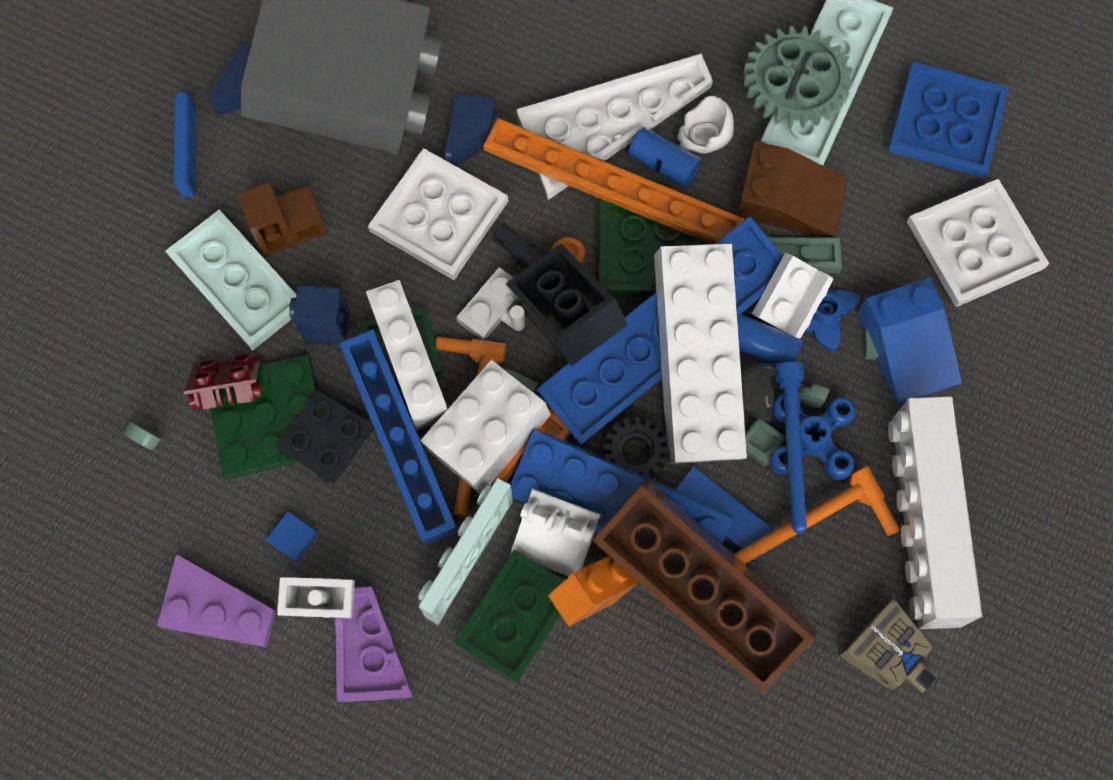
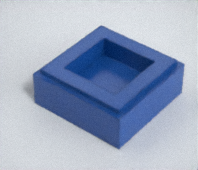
M287 512L266 539V542L297 563L318 533Z

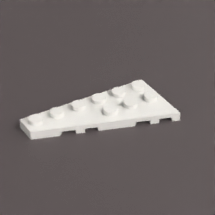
M698 54L516 109V113L522 128L606 161L632 143L637 133L643 127L651 130L712 87L713 80L702 54ZM538 173L548 200L569 186Z

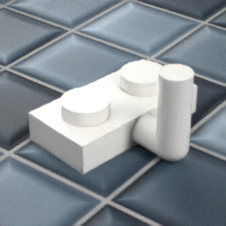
M499 267L456 317L457 322L480 340H486L501 321L514 330L521 331L525 327L524 309L519 305H515L516 301L505 284L513 277Z

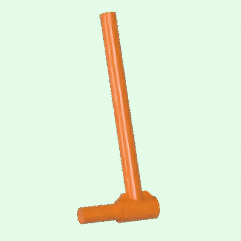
M439 336L436 340L437 350L468 354L475 364H479L477 376L491 360L498 365L505 360L507 343L479 339L468 341ZM459 478L453 515L466 518L472 487L461 478Z
M868 465L862 466L850 474L849 488L806 512L807 528L858 500V502L872 507L887 536L900 531L883 499L885 495ZM792 521L733 555L744 565L797 535L792 529Z

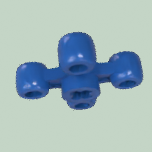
M781 393L773 400L771 412L778 422L785 423V411L781 407V405H784V396ZM838 397L830 402L823 416L809 417L803 413L800 401L798 400L802 457L805 455L817 456L823 462L825 472L831 479H846L854 470V459L847 451L839 450L834 446L831 435L834 429L845 427L851 423L856 413L855 405L848 398ZM836 409L842 410L845 415L838 414ZM808 431L813 432L814 438H818L816 442L812 441L811 435L807 434ZM787 445L779 446L771 453L769 466L775 474L786 476L789 475L788 464L781 463L779 457H784L788 460ZM835 462H840L844 469L838 468Z

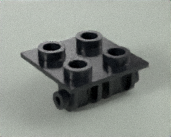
M317 390L276 448L315 472L317 477L324 482L335 484L372 432L374 426Z

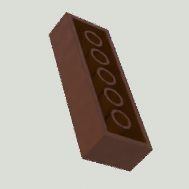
M647 478L593 539L600 548L763 693L771 687L815 640V627Z

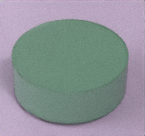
M129 422L123 431L125 436L150 450H155L161 441L159 437L132 422Z

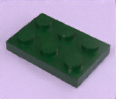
M514 549L455 641V645L518 684L561 616L548 595L565 580Z

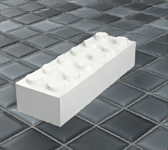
M732 244L660 247L654 254L666 445L669 447L668 464L746 459Z
M952 397L910 398L888 425L890 442H895L896 455L892 459L893 474L895 477H899L900 490L897 491L896 496L897 508L900 512L903 511L905 524L901 527V542L903 547L908 548L909 561L905 563V576L907 582L912 583L913 597L910 598L909 602L910 615L912 620H916L918 629L961 628L982 617L953 400Z

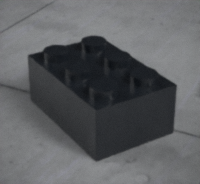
M559 244L505 283L517 305L524 309V314L571 367L628 325L616 299L562 244Z

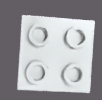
M532 489L528 503L524 504L520 515L523 518L511 554L515 549L540 566L569 577L574 572L582 569L601 514Z

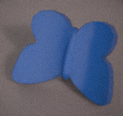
M828 288L826 296L822 299L811 319L809 327L803 334L814 332L815 340L823 348L830 352H835L840 342V325L838 321L841 320L842 315L850 312L859 304L861 296L845 290L832 292Z

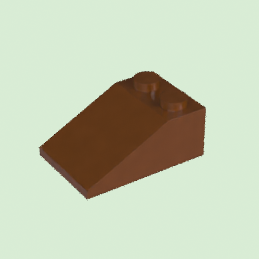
M755 141L749 159L737 216L745 220L751 216L757 223L819 237H836L848 178L788 148Z

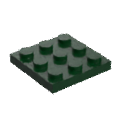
M600 199L599 282L611 295H654L657 292L654 254L660 247L702 245L701 239Z
M309 355L261 365L256 383L260 382L262 396L256 397V401L238 404L235 394V404L230 405L226 389L222 388L225 405L220 407L218 404L217 407L211 408L222 477L225 480L299 463L276 447L317 391Z

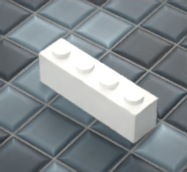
M400 280L366 291L416 431L434 425L447 411V406Z

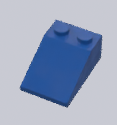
M931 278L865 299L857 315L864 331L867 328L879 355L877 357L878 364L897 406L904 404L910 398H922L962 384L945 309Z

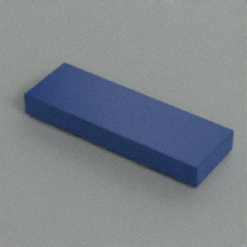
M187 92L175 93L174 184L182 198L194 197L196 184V108Z
M694 467L675 489L733 515L734 519L725 540L738 550L774 531L772 527ZM762 555L753 559L752 561L754 563H757L758 560L762 557Z

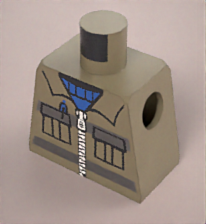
M894 600L884 605L840 654L843 659L891 690L899 687L907 679L915 688L923 693L937 678L936 675L921 663L932 650L931 644Z

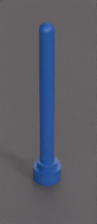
M784 362L775 366V381L779 383V388L783 389L792 529L795 533L802 534L807 529L798 388L801 387V382L804 380V370L801 363Z

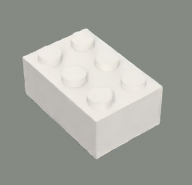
M491 360L420 441L429 453L476 492L481 494L483 489L493 483L494 479L528 441L533 430L542 426L551 414L546 402Z

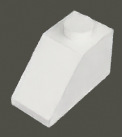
M280 577L277 615L352 618L355 580Z

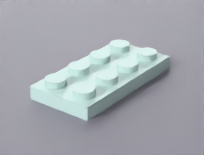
M220 210L216 211L166 250L168 256L252 351L291 320L289 305L291 298H296L295 292Z
M497 478L493 486L487 485L483 489L477 501L480 508L473 518L468 516L462 523L458 531V536L461 538L454 550L449 547L438 564V567L441 568L440 573L434 582L428 580L418 596V599L422 601L419 608L425 618L437 625L440 623L513 503L511 485Z

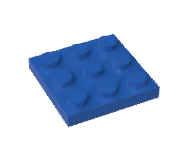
M912 62L887 151L985 178L989 170L1009 87Z

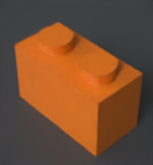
M608 556L574 572L548 596L570 627L614 604L637 585L639 581L611 556Z

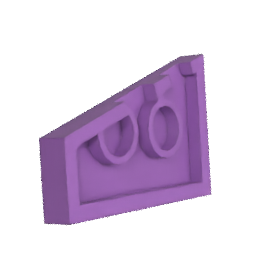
M176 554L157 626L267 648L276 611Z
M372 587L354 588L352 618H336L337 702L339 703L413 698Z

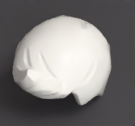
M707 96L697 107L688 111L685 115V125L680 127L677 139L680 141L679 146L687 151L702 154L711 153L726 146L734 134L733 114L727 103L716 96Z

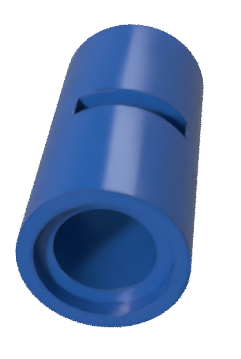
M643 127L637 133L628 151L630 158L684 188H687L692 182L702 162V159L646 127Z
M740 314L737 317L739 351L774 366L784 362L796 361L804 340L746 315Z

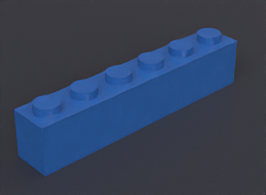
M370 330L339 343L422 543L427 546L457 533L456 524L374 331Z

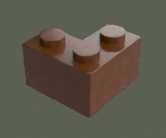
M269 182L263 185H252L244 192L237 194L249 228L264 257L327 234L309 186L292 188L285 192L284 195L276 197Z

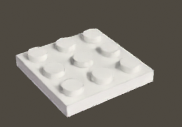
M423 148L372 219L368 228L376 236L455 280L508 203V195Z
M999 179L911 215L907 220L910 229L955 307L1041 271L1049 264Z

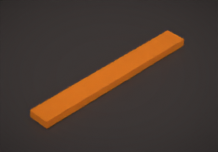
M497 118L484 143V151L712 245L717 244L745 221L744 218L500 118Z

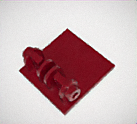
M239 354L232 357L230 361L217 363V360L209 359L197 363L192 368L184 389V395L189 394L190 407H197L198 410L215 408L218 404L220 407H223L225 400L222 388L226 389L230 405L235 404V394L238 404L256 401V397L262 396L260 382L256 383L262 355L252 357L251 354Z

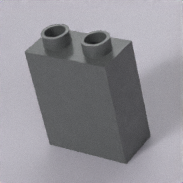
M263 0L241 84V116L398 154L404 130L422 135L428 111L430 95L415 92L413 88L417 73L434 77L442 38L425 33L430 7L403 0Z

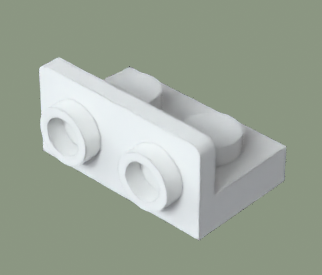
M785 253L752 314L800 339L804 331L809 327L811 319L822 299L826 296L833 277L813 268L795 256Z

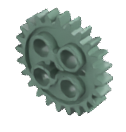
M790 26L787 35L782 30L777 29L775 39L766 34L763 44L756 42L754 51L749 52L743 73L746 75L743 85L744 87H749L747 98H756L753 108L758 109L764 106L763 117L766 118L773 113L776 115L775 124L777 125L783 118L787 119L788 128H792L794 121H799L803 129L806 128L809 119L816 126L819 125L822 117L829 121L833 112H839L843 102H846L853 82L850 79L852 67L846 66L849 57L839 56L842 46H829L832 40L831 36L823 41L819 39L820 30H817L813 36L808 35V30L805 26L801 34H796L793 26ZM805 55H809L810 58L806 63L803 74L798 80L791 99L787 100L785 97L789 92L792 80L796 77L802 59ZM783 56H789V57H792L793 59H787V58H785V57H783ZM814 68L822 69L824 72L817 71ZM770 82H777L782 86H775ZM806 94L811 96L812 98L808 99L803 97L802 95Z

